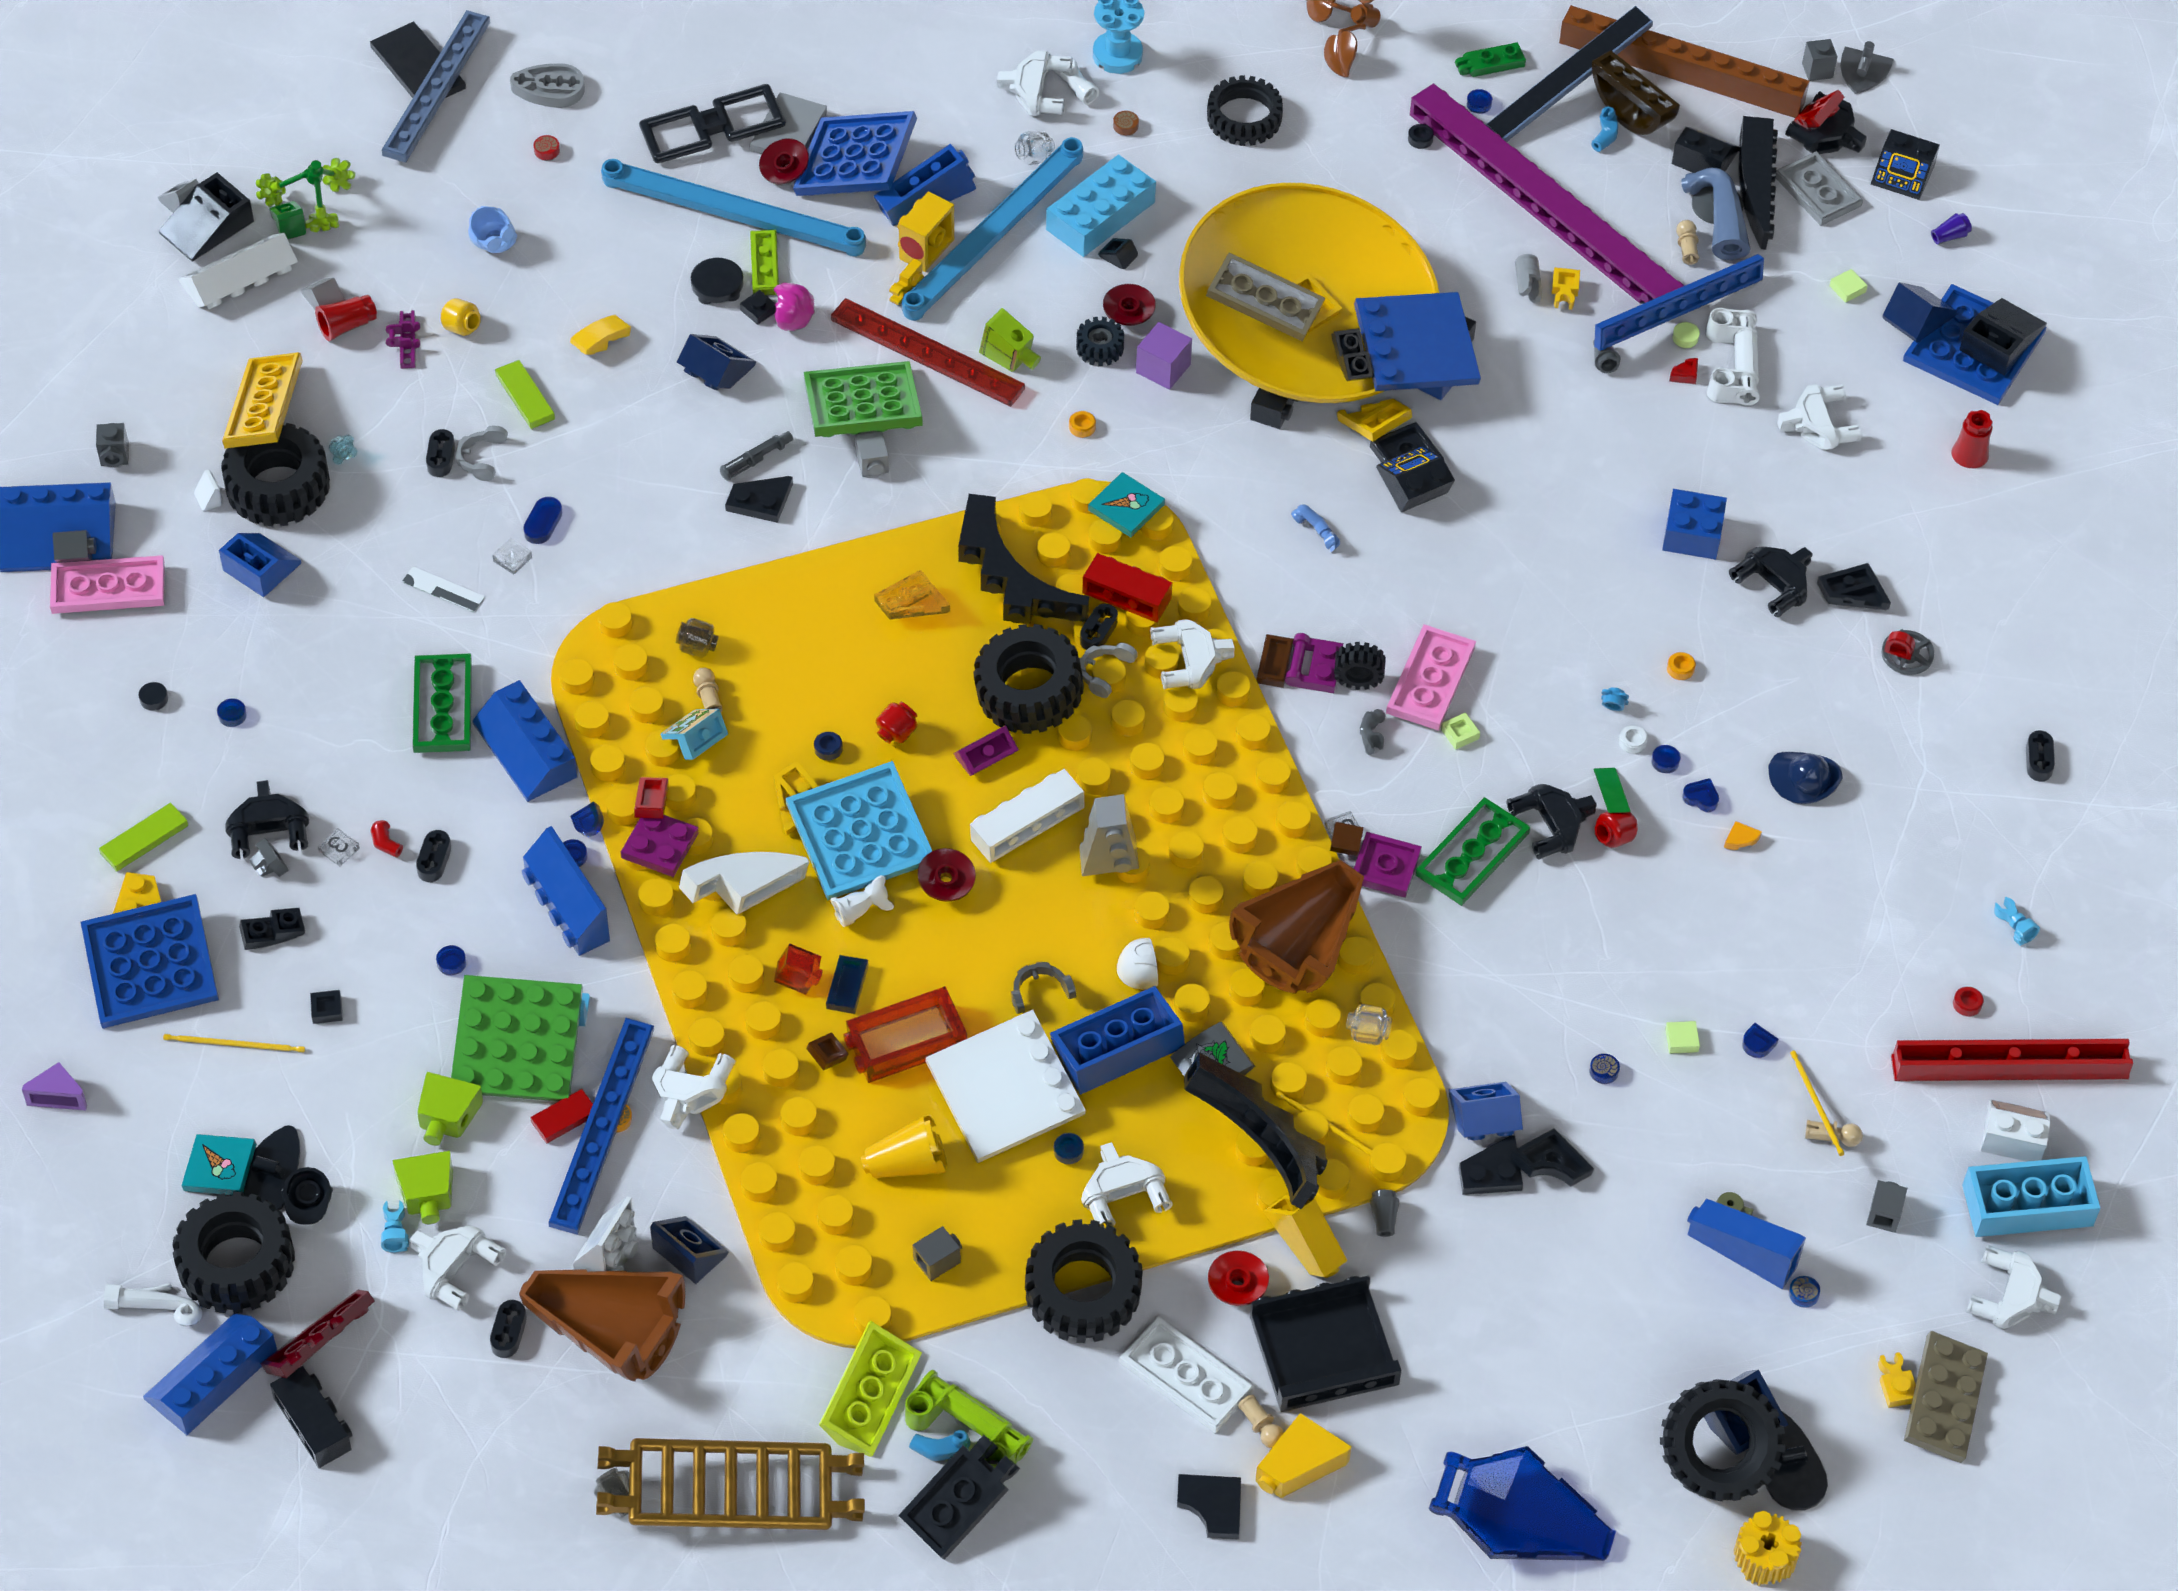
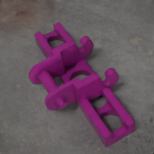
M411 310V313L400 311L399 324H391L386 327V332L389 334V338L386 339V345L389 347H400L401 369L416 368L415 349L420 347V340L415 339V332L420 329V323L415 322L414 310ZM411 318V321H404V319ZM404 349H411V353H404ZM410 358L411 363H404V359Z

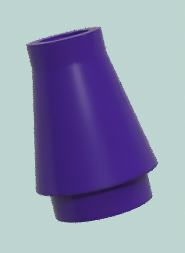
M1955 213L1936 229L1931 230V236L1938 245L1942 242L1967 237L1968 233L1972 231V226L1964 213Z

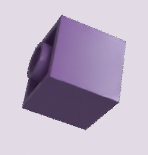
M1158 322L1137 346L1136 373L1170 390L1191 365L1192 338Z

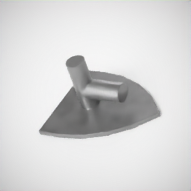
M1871 41L1865 42L1863 51L1845 46L1842 53L1841 73L1846 84L1855 94L1867 91L1881 83L1888 75L1894 60L1893 58L1873 54L1875 44Z

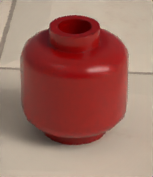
M902 701L899 704L895 702L890 703L876 718V725L880 729L877 734L888 744L892 741L899 744L904 743L918 726L916 721L917 714Z
M1607 811L1597 818L1595 835L1605 846L1610 848L1619 847L1635 839L1638 831L1637 819L1631 812L1609 813Z

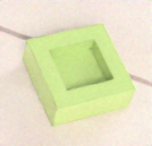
M1850 269L1832 278L1829 286L1846 303L1866 293L1868 285Z
M1466 712L1441 724V731L1455 750L1480 738V731Z
M1696 1021L1666 1023L1665 1030L1669 1054L1699 1052L1700 1043Z

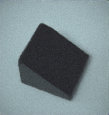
M1113 238L1098 255L1116 267L1126 269L1138 257V251L1132 239Z

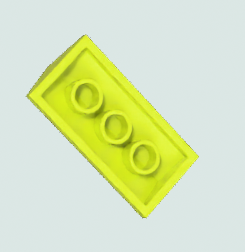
M868 1322L819 1426L838 1445L872 1457L922 1352L874 1322Z

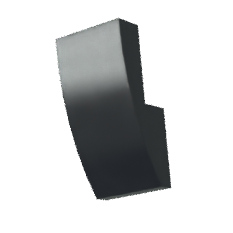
M1360 329L1333 332L1331 334L1333 345L1346 381L1373 378L1369 352L1364 351Z
M300 908L271 910L269 917L240 920L239 925L245 950L276 945L305 934Z

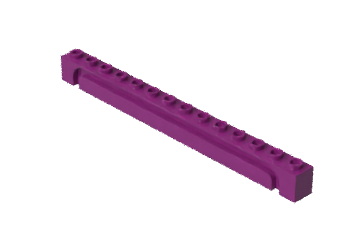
M1433 83L1411 97L1410 116L1420 124L1431 127L1434 136L1637 302L1641 303L1643 301L1646 303L1684 286L1680 281L1667 273L1662 266L1657 265L1643 251L1630 243L1625 236L1620 235L1606 221L1599 218L1588 206L1583 205L1572 193L1566 191L1552 177L1546 175L1535 163L1530 162L1516 148L1503 140L1499 134L1488 128L1482 120L1476 118L1463 105L1451 98L1446 91Z

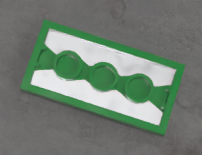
M471 653L415 656L413 704L414 753L471 751Z
M1484 797L1416 869L1415 876L1462 906L1530 833V826Z

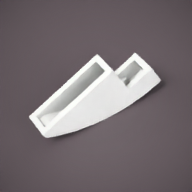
M746 852L719 856L684 869L679 888L692 903L716 891L738 915L805 879L809 860L803 856L777 852Z

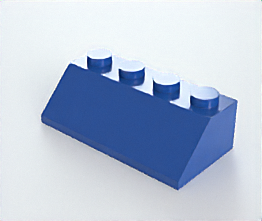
M520 680L495 691L472 720L477 731L527 802L577 778L575 757Z
M553 827L546 828L523 856L524 869L521 870L522 875L528 885L533 884L536 889L535 895L541 906L546 905L549 909L548 913L553 925L561 927L566 945L569 948L574 947L580 956L610 942L607 910Z
M1156 986L1050 1033L1062 1066L1080 1095L1174 1053L1185 1045L1183 1024Z
M233 1314L151 1388L143 1398L187 1436L262 1367L261 1362L277 1351L274 1335L252 1316Z

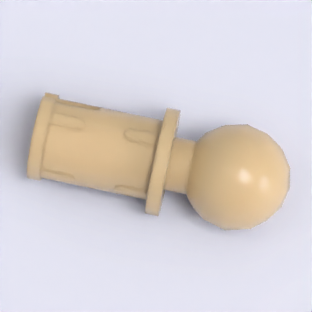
M1682 220L1676 229L1679 236L1678 245L1682 250L1683 263L1692 265L1697 263L1699 259L1697 228L1692 221Z
M708 668L696 670L693 675V682L697 687L696 693L698 697L702 699L704 709H720V712H722V705L717 694L719 688L715 683L714 673Z
M1807 1120L1805 1139L1832 1142L1823 1122ZM1834 1121V1124L1830 1123L1837 1139L1841 1140L1844 1145L1853 1147L1862 1141L1863 1132L1858 1125L1850 1123L1839 1128L1837 1127V1121Z
M1253 1394L1240 1401L1238 1407L1253 1425L1252 1430L1255 1433L1261 1432L1260 1439L1266 1447L1272 1448L1284 1434L1283 1429L1276 1424H1271L1274 1417L1272 1414L1266 1413Z

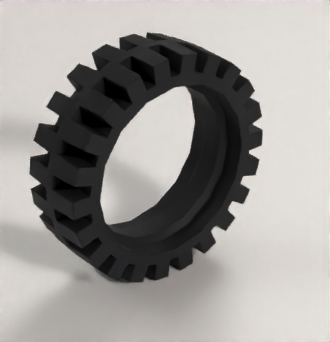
M1239 75V80H1236L1235 76L1229 77V83L1225 79L1222 80L1220 86L1218 84L1214 86L1213 91L1209 94L1207 121L1209 122L1210 129H1213V133L1216 136L1220 135V139L1223 141L1229 138V143L1234 145L1236 141H1240V146H1245V143L1249 141L1250 146L1256 145V140H1258L1261 144L1265 142L1266 138L1271 139L1281 126L1283 115L1282 97L1279 95L1277 88L1273 89V85L1270 82L1265 85V80L1262 78L1257 82L1255 81V76H1250L1249 80H1245V75ZM1246 98L1261 102L1269 109L1270 113L1262 120L1252 123H1240L1222 114L1220 108L1228 101Z

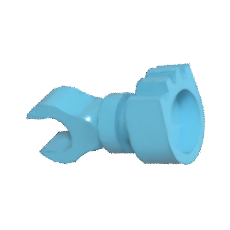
M2005 897L2004 906L2007 909H2003L1999 904L1995 903L1994 914L1999 919L2009 922V925L2015 930L2014 941L2019 946L2030 942L2037 936L2040 927L2031 918L2026 919L2022 913H2019L2015 902L2011 898Z
M386 1201L383 1205V1213L387 1222L381 1234V1248L391 1253L407 1251L409 1236L406 1234L401 1223L405 1217L404 1205L399 1201L398 1211L390 1212L388 1202Z

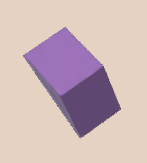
M60 1062L28 1081L22 1087L27 1106L73 1110L87 1109L82 1088Z

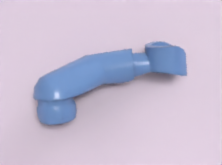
M1302 504L1292 511L1291 515L1297 523L1301 524L1306 519L1314 526L1318 535L1324 538L1326 548H1330L1331 552L1340 545V539L1332 532L1325 520L1309 506Z

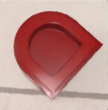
M1891 632L1886 641L1884 652L1911 660L1914 653L1915 640L1905 632Z

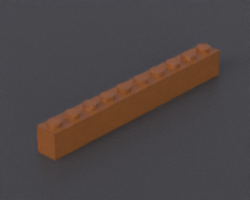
M1570 5L1562 21L1559 43L1580 50L1617 20ZM1647 30L1617 54L1630 66L1793 118L1798 116L1805 104L1810 82L1800 77L1651 30Z

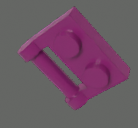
M1304 633L1295 634L1293 658L1290 670L1286 673L1285 683L1292 687L1334 693L1337 681L1334 674L1335 656L1344 643L1310 638ZM1305 650L1313 652L1309 676L1302 675L1301 673Z

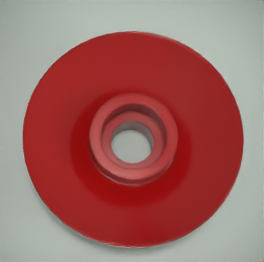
M1229 1251L1217 1257L1211 1264L1208 1272V1284L1212 1293L1222 1302L1234 1306H1245L1265 1294L1269 1284V1273L1263 1261L1254 1254L1246 1251ZM1240 1281L1243 1285H1235L1233 1282Z

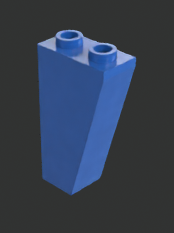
M949 144L894 181L891 190L879 191L874 195V198L882 213L895 226L898 225L903 215H907L912 210L915 202L918 199H922L928 191L949 202L976 189L973 182L975 174L969 167V160L963 151H956Z

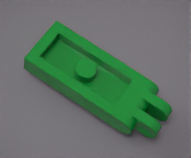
M1518 42L1466 52L1463 54V57L1455 60L1459 74H1470L1472 77L1525 67L1526 63Z

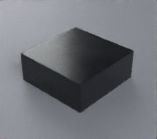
M340 990L310 993L313 1024L343 1021Z

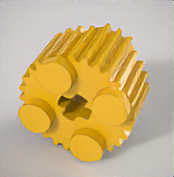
M1766 1511L1756 1512L1753 1519L1748 1518V1521L1744 1522L1743 1527L1740 1528L1733 1551L1734 1555H1736L1735 1561L1738 1562L1737 1567H1741V1572L1746 1576V1581L1750 1579L1752 1584L1756 1582L1757 1586H1760L1761 1584L1768 1585V1582L1775 1584L1776 1580L1780 1583L1782 1579L1786 1580L1791 1577L1795 1570L1802 1542H1800L1801 1533L1796 1525L1789 1524V1520L1784 1521L1783 1516L1780 1518L1777 1517V1514L1771 1516Z

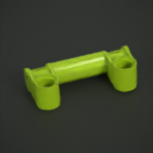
M935 1370L929 1371L906 1399L905 1422L910 1429L914 1431L926 1430L944 1410L979 1435H985L999 1447L992 1456L985 1459L987 1462L991 1460L1000 1462L1004 1456H1007L1016 1464L1026 1455L1033 1443V1437L1021 1434L1012 1427L1011 1422L960 1389L957 1385H950L938 1377V1372ZM916 1409H921V1410H924L925 1412L916 1413V1412H914V1410H916Z

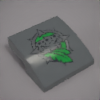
M1219 1022L1206 1029L1170 1056L1183 1075L1186 1074L1199 1053L1243 1075H1246L1255 1067L1223 1022Z

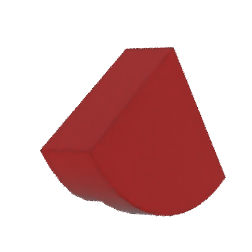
M1689 358L1685 362L1674 366L1671 370L1669 381L1696 384L1698 358Z

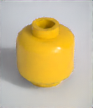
M454 298L449 300L441 310L442 326L450 332L467 336L479 327L481 320L479 309L471 302Z

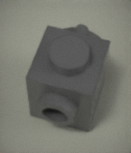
M124 423L97 424L96 448L101 466L118 467L120 465H128L129 442Z

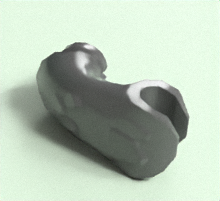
M1376 709L1374 712L1367 711L1362 718L1360 734L1365 753L1368 755L1374 753V747L1379 748V750L1384 747L1383 735L1372 731L1379 723L1385 720L1386 715L1380 709Z

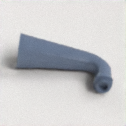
M1713 167L1696 173L1686 174L1685 178L1681 180L1685 193L1690 192L1691 195H1695L1704 187H1713V254L1721 260H1736L1747 256L1750 253V244L1741 204L1732 178L1725 171Z

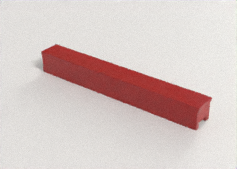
M2129 1039L1897 1040L1894 1052L1891 1054L1894 1081L2129 1079L2133 1066V1059H2130L2128 1049Z

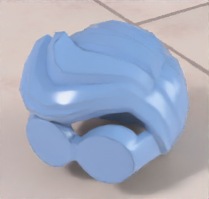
M481 206L472 212L469 218V238L478 248L487 250L490 253H502L515 244L517 234L509 217L502 209Z

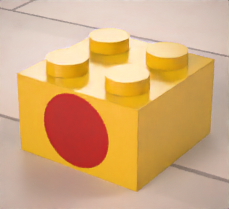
M928 191L922 199H918L915 202L912 210L907 215L901 217L897 226L899 229L898 247L900 260L909 264L914 258L922 262L924 272L930 268L954 241L953 203Z

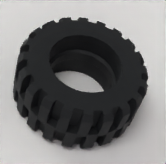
M286 423V425H283L278 442L227 448L223 455L224 459L221 469L229 503L237 511V514L245 519L248 517L250 522L256 524L262 522L264 526L273 527V524L287 526L288 522H300L304 519L305 515H312L316 511V506L320 507L323 504L325 496L329 492L330 477L323 446L315 435L310 434L308 430L302 427L297 429L294 424ZM274 467H288L297 470L290 477L276 482H266L255 478L261 472Z
M1027 624L1018 625L1019 628L1017 629L1007 628L1003 630L1002 635L998 636L996 634L989 639L990 644L983 645L979 651L980 656L975 660V671L973 673L979 704L987 718L992 719L993 723L999 727L1006 725L1011 732L1016 733L1017 730H1022L1023 734H1032L1034 730H1039V733L1047 731V727L1052 725L1055 728L1062 724L1063 718L1068 719L1074 713L1073 707L1077 708L1081 702L1084 683L1078 651L1070 643V639L1063 634L1059 636L1058 631L1050 627L1046 630L1043 628V625L1034 624L1033 627H1027ZM1027 668H1040L1053 674L1045 684L1030 690L1014 689L1005 684L1014 673Z
M233 1192V1196H226L223 1193L216 1195L217 1198L211 1201L207 1198L199 1203L200 1207L198 1209L192 1208L186 1214L187 1221H180L176 1228L177 1234L173 1237V1258L182 1287L186 1289L187 1295L192 1300H198L200 1306L206 1309L214 1306L215 1312L226 1313L227 1310H233L234 1314L243 1313L245 1308L251 1307L254 1310L261 1307L260 1303L265 1300L269 1303L276 1297V1290L281 1292L288 1284L286 1278L291 1277L294 1270L295 1251L289 1226L286 1224L284 1215L281 1211L276 1210L273 1203L268 1200H264L262 1203L261 1197L254 1194L245 1197L243 1192ZM248 1238L262 1245L253 1259L238 1267L222 1268L206 1261L210 1252L218 1244L228 1239Z
M1082 1219L1073 1220L1072 1225L1068 1227L1064 1222L1056 1225L1055 1233L1047 1231L1041 1236V1243L1034 1244L1031 1249V1257L1027 1260L1025 1274L1027 1305L1032 1308V1315L1037 1322L1044 1321L1043 1328L1051 1334L1056 1330L1059 1332V1338L1066 1341L1069 1336L1077 1338L1076 1343H1085L1086 1338L1092 1337L1094 1342L1101 1341L1107 1332L1109 1336H1113L1119 1332L1120 1325L1126 1326L1130 1322L1132 1312H1136L1139 1305L1143 1274L1142 1264L1138 1262L1139 1254L1135 1247L1129 1248L1130 1240L1124 1234L1118 1237L1116 1235V1228L1109 1224L1106 1226V1229L1100 1227V1221L1091 1220L1090 1224H1082ZM1089 1261L1103 1267L1111 1276L1113 1284L1111 1290L1105 1296L1094 1301L1080 1302L1062 1294L1056 1287L1054 1278L1055 1274L1063 1266L1071 1262Z

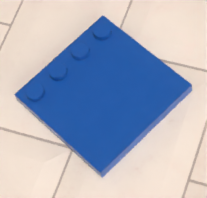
M905 111L820 118L808 149V166L805 172L796 179L793 187L796 196L891 190L917 121L915 112Z
M1951 284L1941 300L1957 310L1958 315L1918 343L1913 341L1905 352L1903 361L1999 405L2041 341L2047 327L2041 331L2004 376L1959 350L1964 330L1978 313L1992 305L1993 302Z
M1459 292L1355 299L1354 307L1365 351L1369 352L1375 391L1479 385L1481 376Z
M196 894L80 922L102 1029L219 1000Z

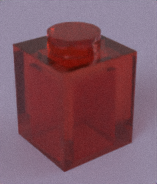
M789 943L777 961L774 982L806 995L811 986H817L823 972L819 968L821 956Z

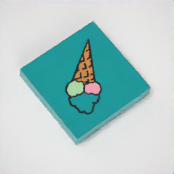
M1121 472L1088 504V511L1131 538L1165 505V498L1124 472Z
M196 1134L181 1185L183 1190L212 1194L225 1193V1195H233V1192H243L257 1145L255 1139Z

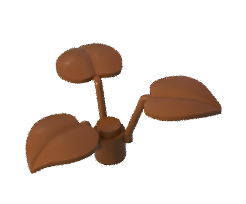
M1307 0L1309 17L1316 22H1324L1329 19L1334 7L1350 12L1352 20L1358 24L1340 29L1338 35H1331L1327 39L1324 48V58L1329 68L1336 74L1348 78L1357 52V39L1350 31L1365 30L1366 26L1371 28L1377 26L1381 17L1380 11L1373 7L1372 4H1369L1374 0H1358L1362 4L1353 8L1337 4L1335 0Z

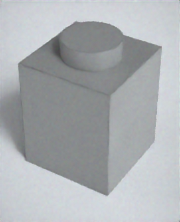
M878 431L855 435L856 455L862 477L889 473L888 452L883 433Z

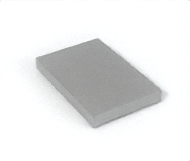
M780 92L776 100L786 120V125L779 129L755 135L750 143V151L762 154L770 144L786 138L800 141L807 149L815 134L820 118L825 117L827 113L826 105ZM770 110L763 122L773 119Z
M1817 151L1776 170V179L1820 226L1862 206L1863 199Z

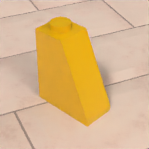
M1285 1195L1263 1211L1310 1275L1324 1278L1331 1277L1338 1273L1339 1267L1348 1261L1315 1199L1312 1201L1307 1200L1303 1208L1300 1209L1291 1204L1289 1195Z
M1300 1413L1257 1466L1255 1481L1265 1492L1269 1494L1274 1493L1282 1498L1346 1466L1350 1461L1351 1446Z

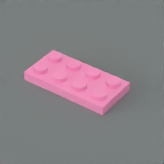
M161 555L51 563L52 614L164 606V557Z
M1424 624L1387 705L1386 714L1439 731L1474 652L1476 641Z

